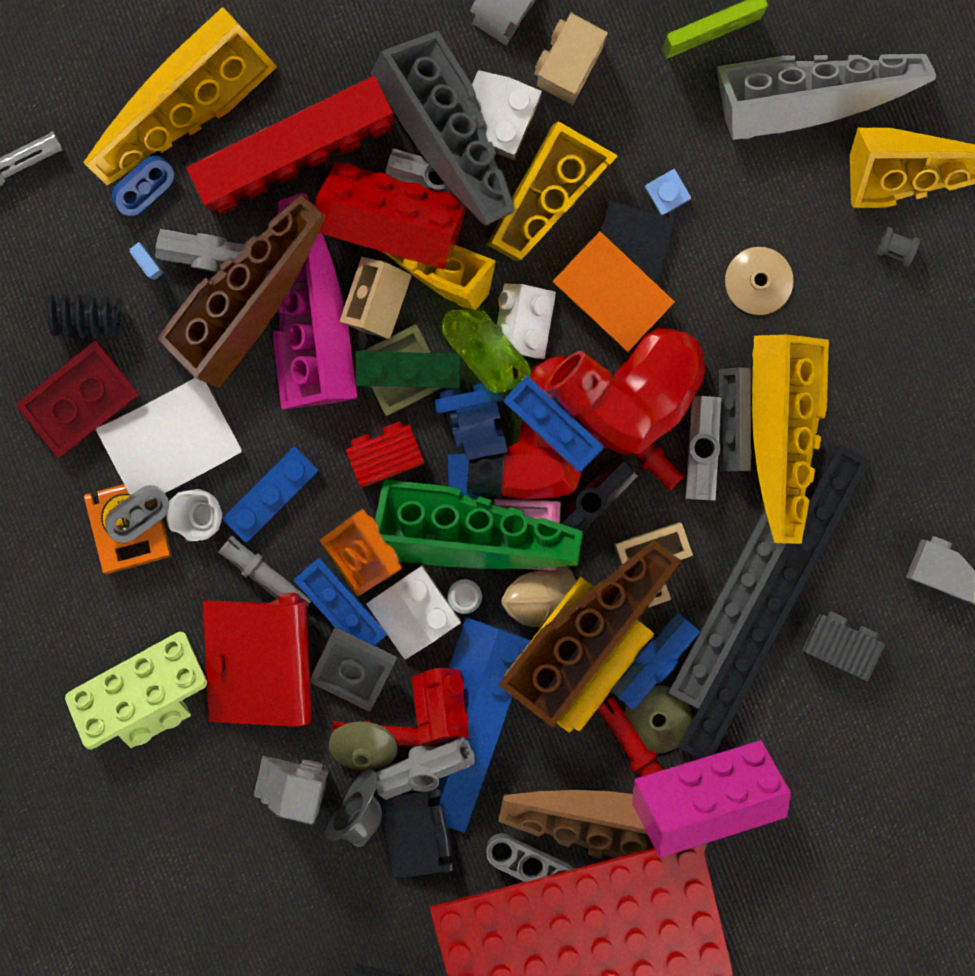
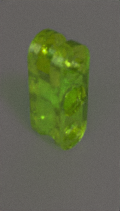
M470 308L465 310L457 309L445 314L442 320L443 335L488 390L494 393L505 392L508 389L514 390L526 376L530 378L531 372L527 361L482 309L477 308L476 311ZM514 367L518 370L517 379H513L512 369Z

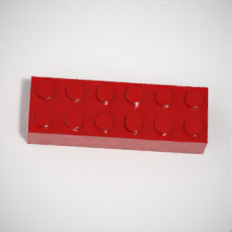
M374 75L186 167L204 205L211 213L218 211L219 214H224L238 206L236 201L246 196H249L250 199L257 198L269 191L267 186L277 181L285 184L296 179L299 176L298 171L310 166L311 169H316L330 161L328 156L340 150L342 154H347L361 146L359 141L369 136L377 139L392 131L390 126L395 124V119Z

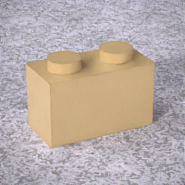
M361 257L339 322L366 334L390 339L412 274L386 262Z

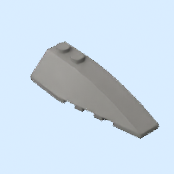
M882 54L879 60H870L862 57V55H848L847 61H828V55H814V61H795V56H779L717 66L724 117L732 140L784 133L835 121L901 97L936 80V73L927 54Z

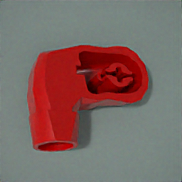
M656 328L644 335L629 360L616 371L613 377H611L610 371L583 351H579L564 360L550 376L548 389L568 414L573 415L579 424L605 447L623 455L638 454L676 426L687 412L703 380L705 373L704 354L698 341L688 333L676 329Z

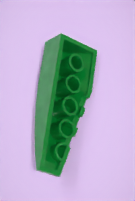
M383 480L375 518L380 536L386 545H390L395 550L399 562L444 567L528 569L575 566L579 562L583 531L542 517L539 519L524 515L521 510L513 507L506 509L494 505L489 499L480 496L477 499L462 494L460 489L454 487L394 480Z

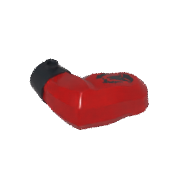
M568 357L545 358L529 369L526 376L532 379L564 409L548 389V381L559 365ZM521 420L519 427L518 443L506 446L507 452L469 460L467 494L501 500V496L521 500H550L571 495L576 491L582 472L579 473L523 420Z

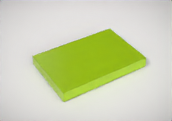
M745 0L668 33L662 47L666 58L673 57L760 20L768 7L767 1Z

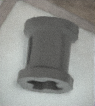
M887 227L878 245L876 255H887L902 261L903 266L908 268L916 254L920 239L916 237L909 239L894 233L892 228Z

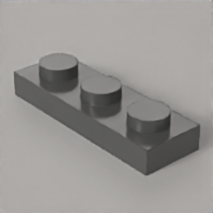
M751 368L719 369V397L721 398L719 471H751Z

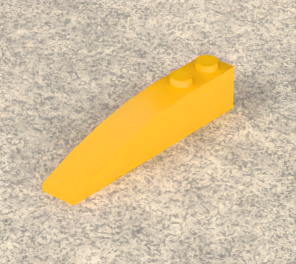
M222 7L148 78L103 133L85 159L84 164L106 185L111 184L131 172L148 156L157 151L161 153L173 146V141L187 133L191 136L202 129L200 125L215 116L219 119L229 113L272 73L277 66Z
M794 335L754 336L752 352L753 381L751 389L753 440L764 507L774 543L802 544L809 506V499L805 496L806 488L810 483H813L815 469L810 467L813 450H819L821 436L816 435L819 419H825L827 410L828 339Z

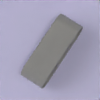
M496 834L487 843L486 854L490 864L524 882L574 869L569 864L508 834ZM498 843H506L512 851L507 858L499 859L493 855L492 848ZM529 858H536L541 861L542 868L536 874H529L523 869L524 862Z

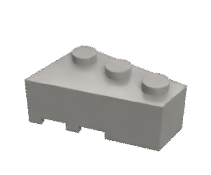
M262 756L253 796L261 798L263 804L269 803L268 808L279 817L313 824L321 808L329 771L322 769L323 764L311 760H303L302 763L297 764Z

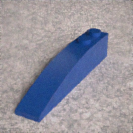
M469 617L465 618L449 669L461 670L464 681L465 708L468 715L469 738L466 740L470 743V747L474 752L475 762L466 769L440 778L437 788H441L442 796L434 798V805L442 803L444 805L447 826L463 833L466 831L512 696L498 684L531 641V638Z

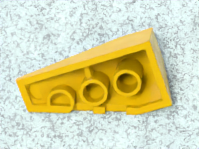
M455 245L443 270L382 252L443 298L453 301L461 307L476 311L489 295L496 263L493 259Z

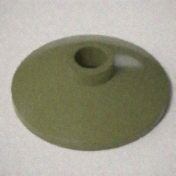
M654 685L634 710L626 705L624 712L647 749H652L656 753H665L677 748L692 720L689 704L669 694L668 690L670 687L664 685ZM657 714H662L665 717V723L659 727L655 726L652 722L653 717Z
M369 722L344 724L338 727L329 739V751L334 759L352 769H379L390 764L397 754L398 745L393 734L384 727Z

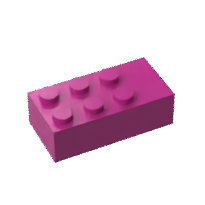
M760 740L634 779L632 805L656 852L661 858L787 818L791 792Z

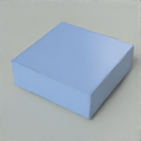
M138 242L130 248L131 255L147 277L155 280L164 273L143 244Z

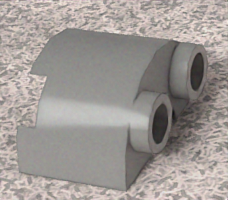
M475 0L470 9V12L475 14L472 24L507 46L522 19L536 0Z

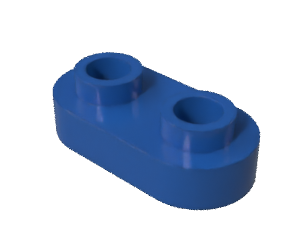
M160 156L145 158L114 187L112 191L113 204L122 214L127 216L141 213L172 184L174 179L173 168ZM158 168L155 175L149 176L151 169ZM133 191L130 198L124 199L126 192Z
M493 381L473 385L474 392L461 394L460 389L440 392L441 399L434 401L437 414H443L465 407L503 401L502 388L494 387Z

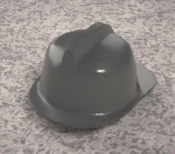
M374 769L363 771L351 785L340 807L328 822L325 831L328 841H336L342 838L357 847H362L377 830L381 822L382 811L381 805L373 796L378 782L377 773Z

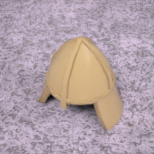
M567 566L557 567V571L537 570L519 576L507 588L501 599L502 605L509 616L522 625L541 628L574 586L576 579Z

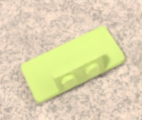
M177 632L69 691L65 696V701L81 741L87 749H94L116 736H119L130 748H133L136 745L147 743L151 737L166 729L178 726L182 720L191 716L187 705L182 700L204 689L207 685V680L188 637L184 632Z

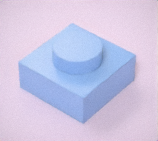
M675 169L644 186L658 213L662 216L691 199Z

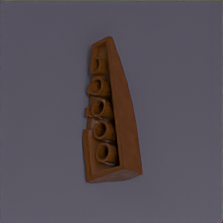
M300 195L269 222V228L259 237L254 235L245 243L246 248L234 259L229 257L220 265L221 270L211 279L205 278L195 287L157 339L196 379L220 388L262 334L282 304L304 265L326 216L305 196Z
M655 540L650 542L605 580H602L577 602H574L553 621L540 629L498 685L552 728H557L682 561Z

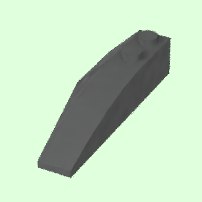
M439 31L381 51L371 71V75H375L385 98L404 129L444 183L484 225L513 214L515 208L503 173L497 168L493 144L488 142L484 130L486 124L482 112H478L474 101L476 96L474 88Z

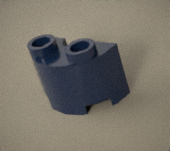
M497 401L449 411L457 449L464 447L466 460L507 452Z

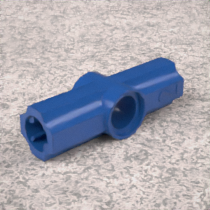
M677 613L664 626L658 636L649 641L634 660L632 666L611 691L634 710L643 698L647 696L656 683H661L678 663L677 659L698 636L700 631Z

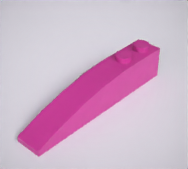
M301 193L279 200L278 214L300 195L308 199L307 195ZM318 233L295 282L276 311L279 312V331L273 332V345L282 410L333 404L357 398L348 325L339 322L344 309L342 294L328 247L321 233Z

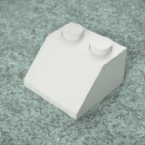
M478 70L472 83L476 94L474 101L478 112H482L486 123L484 130L488 142H492L495 153L515 160L541 99L542 91L509 77Z
M423 565L366 603L405 660L461 623L460 618Z

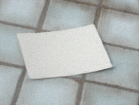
M196 378L96 429L130 496L148 485L157 486L166 493L218 466L242 451L206 382ZM149 497V498H147V499L145 500L144 503H146V502H148V501H150V500H152V499H154V498H153V497Z

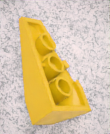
M858 128L850 153L851 204L853 208H886L897 205L896 200L915 196L917 200L927 197V192L946 187L951 191L974 185L975 144L894 128Z

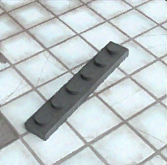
M763 511L700 629V633L696 637L668 690L669 694L698 709L787 544L774 543L766 511Z

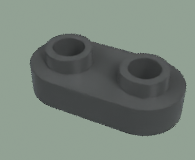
M148 485L142 487L108 512L105 518V527L108 535L117 542L125 543L132 541L166 516L169 510V500L165 492L157 486ZM153 497L156 499V503L153 506L144 505L145 500ZM124 517L128 519V523L125 526L120 527L116 525L119 518Z

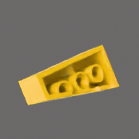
M559 121L553 124L512 197L515 208L514 213L500 219L486 245L514 261L522 260L618 155Z

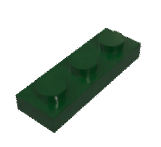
M356 351V386L459 389L460 354Z

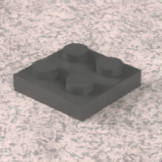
M335 627L310 678V683L370 712L397 657Z

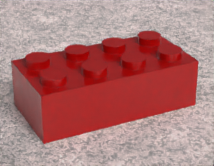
M337 161L318 193L315 205L326 216L319 233L443 270L460 235L466 206L452 193H442L425 188L419 183H408L391 178L385 173H374L360 169L354 164Z

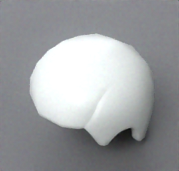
M195 489L177 493L169 501V510L166 518L168 527L172 532L181 534L188 541L209 539L219 530L222 511L217 499L204 490Z

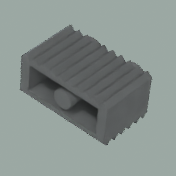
M832 611L829 612L828 616L819 614L802 651L868 681L885 646L884 643L878 641L880 634L864 626H861L859 631H856L846 626L849 619Z

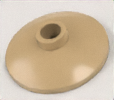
M752 247L742 251L731 261L725 275V287L730 300L740 310L753 315H765L778 310L786 303L793 289V273L787 260L777 251L766 247ZM756 274L766 276L767 282L764 286H758L755 283L754 278Z

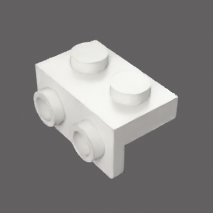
M504 284L503 291L499 296L500 309L498 321L493 331V351L545 359L556 292L524 284Z

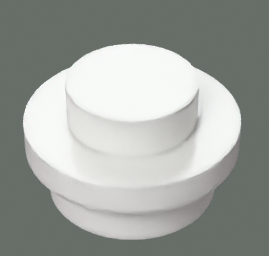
M458 580L448 591V602L459 613L467 614L475 611L482 600L479 586L471 580Z

